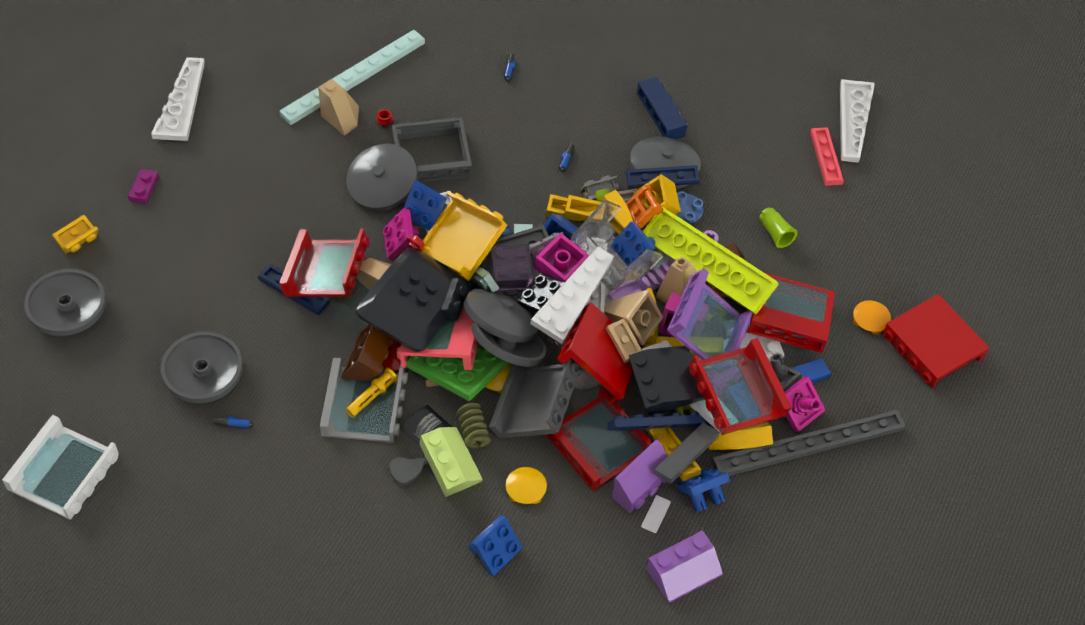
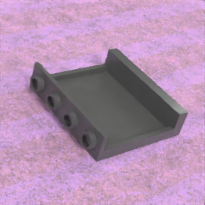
M572 358L565 362V364L528 369L512 364L489 428L499 439L558 433L581 368L580 365Z

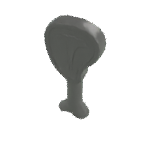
M398 457L391 461L389 470L391 477L397 485L407 486L421 476L425 466L429 463L426 457L415 459Z

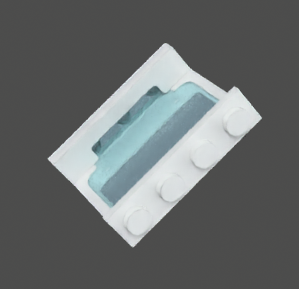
M52 415L2 481L7 490L71 520L74 514L80 511L85 499L92 495L96 484L105 477L110 465L116 462L119 453L115 443L111 442L108 447L63 427L60 418Z

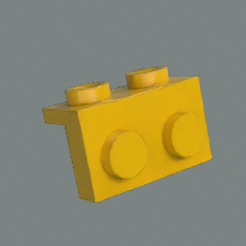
M82 215L52 234V237L65 254L69 252L74 253L81 248V244L84 242L90 243L96 239L99 229L97 226L94 227L85 215Z

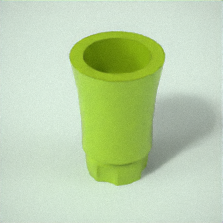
M768 207L759 215L762 225L772 237L777 248L789 246L798 235L797 230L789 225L774 208Z

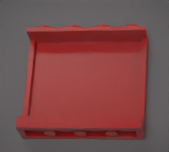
M939 294L886 323L882 333L885 339L897 349V352L909 362L911 368L915 369L923 381L929 384L932 389L935 388L940 379L974 359L978 362L984 359L989 350L985 342Z
M590 302L584 307L580 317L576 320L557 359L563 364L571 358L612 393L608 402L611 405L616 400L620 401L624 398L626 387L631 381L630 376L634 371L630 360L624 363L606 330V327L614 322Z

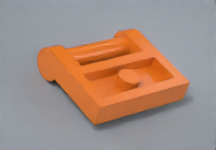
M648 185L643 186L626 203L633 222L640 229L655 215H659L663 211V207L660 203H657L652 194V189ZM644 197H646L651 205L649 209L646 208L642 201Z

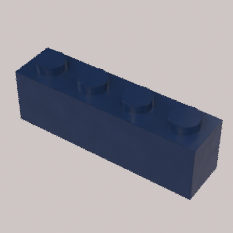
M657 77L638 82L637 95L661 135L674 139L685 137L688 127L687 121L682 118L679 108L674 105L672 97L667 94L664 84Z

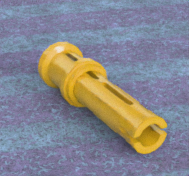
M386 368L378 379L372 380L371 386L345 408L347 414L354 418L379 394H385L389 386L397 383V375L391 369Z

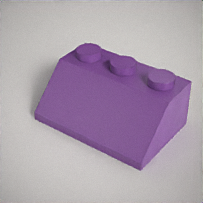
M657 439L615 478L612 499L629 513L635 508L638 510L649 495L653 496L657 492L658 486L662 482L666 483L665 480L654 474V469L668 457Z
M703 530L649 557L646 568L668 603L723 575L715 548Z

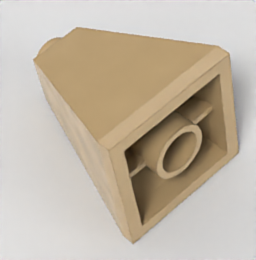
M683 257L678 258L672 263L656 294V298L667 304L672 292L683 295L691 275L697 272L694 265Z
M649 290L613 299L604 308V314L614 323L621 319L626 320L639 345H643L663 319Z

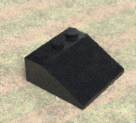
M686 346L646 349L629 355L648 417L705 400L703 394L698 391L695 377L689 371L692 356Z

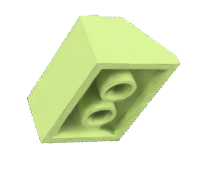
M441 427L421 435L420 446L445 497L483 481L457 427Z

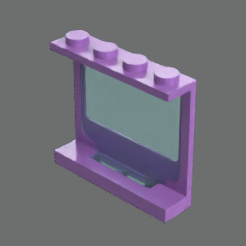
M705 268L691 275L667 329L669 333L689 350L698 355L701 360L740 349V344L746 336L745 332L751 323V316L753 314L750 310L739 314L708 287L705 282L709 272ZM728 360L709 367L719 374L732 368L735 362L734 360Z

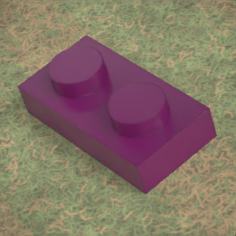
M140 169L128 195L129 201L147 204L158 180V172Z

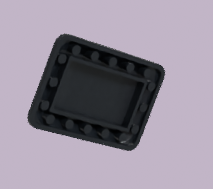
M407 247L363 298L356 309V314L361 320L409 349L421 352L429 345L448 320V317L441 309L452 279L459 278L469 289L468 292L472 284L470 280L464 279L456 271H452L422 250Z

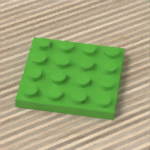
M451 321L437 333L425 349H448L455 321ZM480 343L478 344L472 370H464L463 358L411 356L406 361L407 368L467 401L474 398L509 364V362L487 351Z

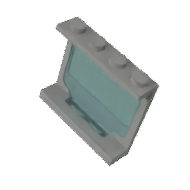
M333 358L320 423L321 436L394 443L395 436H399L400 424L397 423V420L402 417L403 407L400 406V402L405 399L403 384H407L408 373L405 372L404 367H401L400 364L399 373L396 374L398 377L397 383L389 386L385 394H379L352 418L347 414L345 408L371 386L372 380L378 379L384 371L379 376L375 375L370 381L344 380L341 376L345 367H342L341 358Z

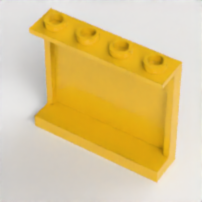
M447 191L446 194L452 200L423 239L425 247L422 251L469 281L503 233L507 224L502 220L504 217L496 211L492 213L484 205L478 206L471 199L465 200L459 193L453 194Z

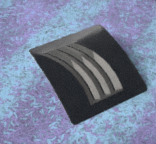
M426 405L411 416L400 428L420 445L421 435L437 428L452 426L429 405Z

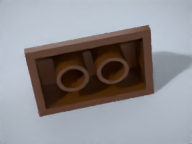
M368 324L359 333L341 378L344 380L370 381L375 375L379 376L384 368L382 363L390 352L388 347L391 346L394 339Z

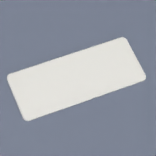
M656 495L641 527L657 533L671 501Z

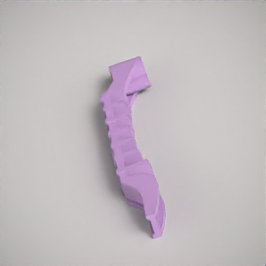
M711 230L704 232L705 235L718 242L719 237L717 233ZM670 258L668 263H662L659 269L653 268L652 273L647 271L645 275L639 274L636 282L632 279L623 282L608 293L607 297L613 300L647 290V288H651L652 292H654L661 286L670 265L675 260Z

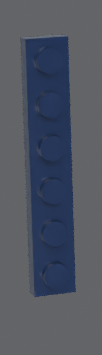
M698 412L688 413L687 416H682V413H672L666 417L663 414H653L651 417L646 418L644 414L634 415L633 418H626L625 415L615 416L614 420L607 423L608 431L696 427L702 423L708 426L712 425Z

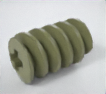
M478 403L465 404L457 411L465 445L469 448L485 447L491 442V439L487 437L489 432L486 430L487 425L484 423L483 411Z

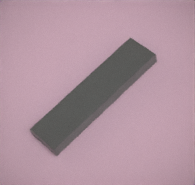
M702 423L654 469V474L671 484L719 437L720 432Z

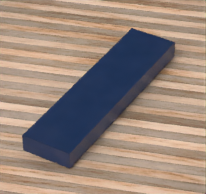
M697 165L626 170L625 172L627 189L640 188L661 174L674 182L675 186L693 185L700 182Z
M269 264L258 275V279L284 295L279 284L284 271ZM288 297L318 316L330 304V299L327 297Z

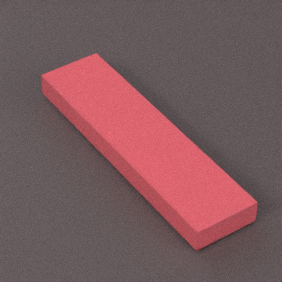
M828 127L811 128L810 135L825 186L843 185L844 180Z

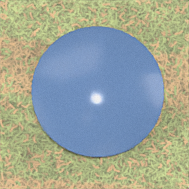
M679 191L677 196L681 212L676 214V216L688 224L698 221L703 214V201L694 195Z

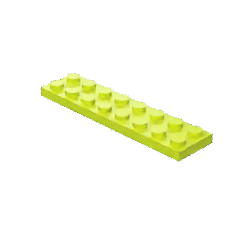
M664 207L662 213L655 215L642 231L647 237H652L655 240V248L676 261L680 257L686 258L694 265L697 272L705 268L709 272L706 282L755 315L779 285L776 280Z

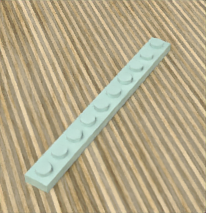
M412 30L334 77L333 80L348 91L425 44V38L415 30ZM318 88L279 111L280 116L288 124L292 125L320 108Z

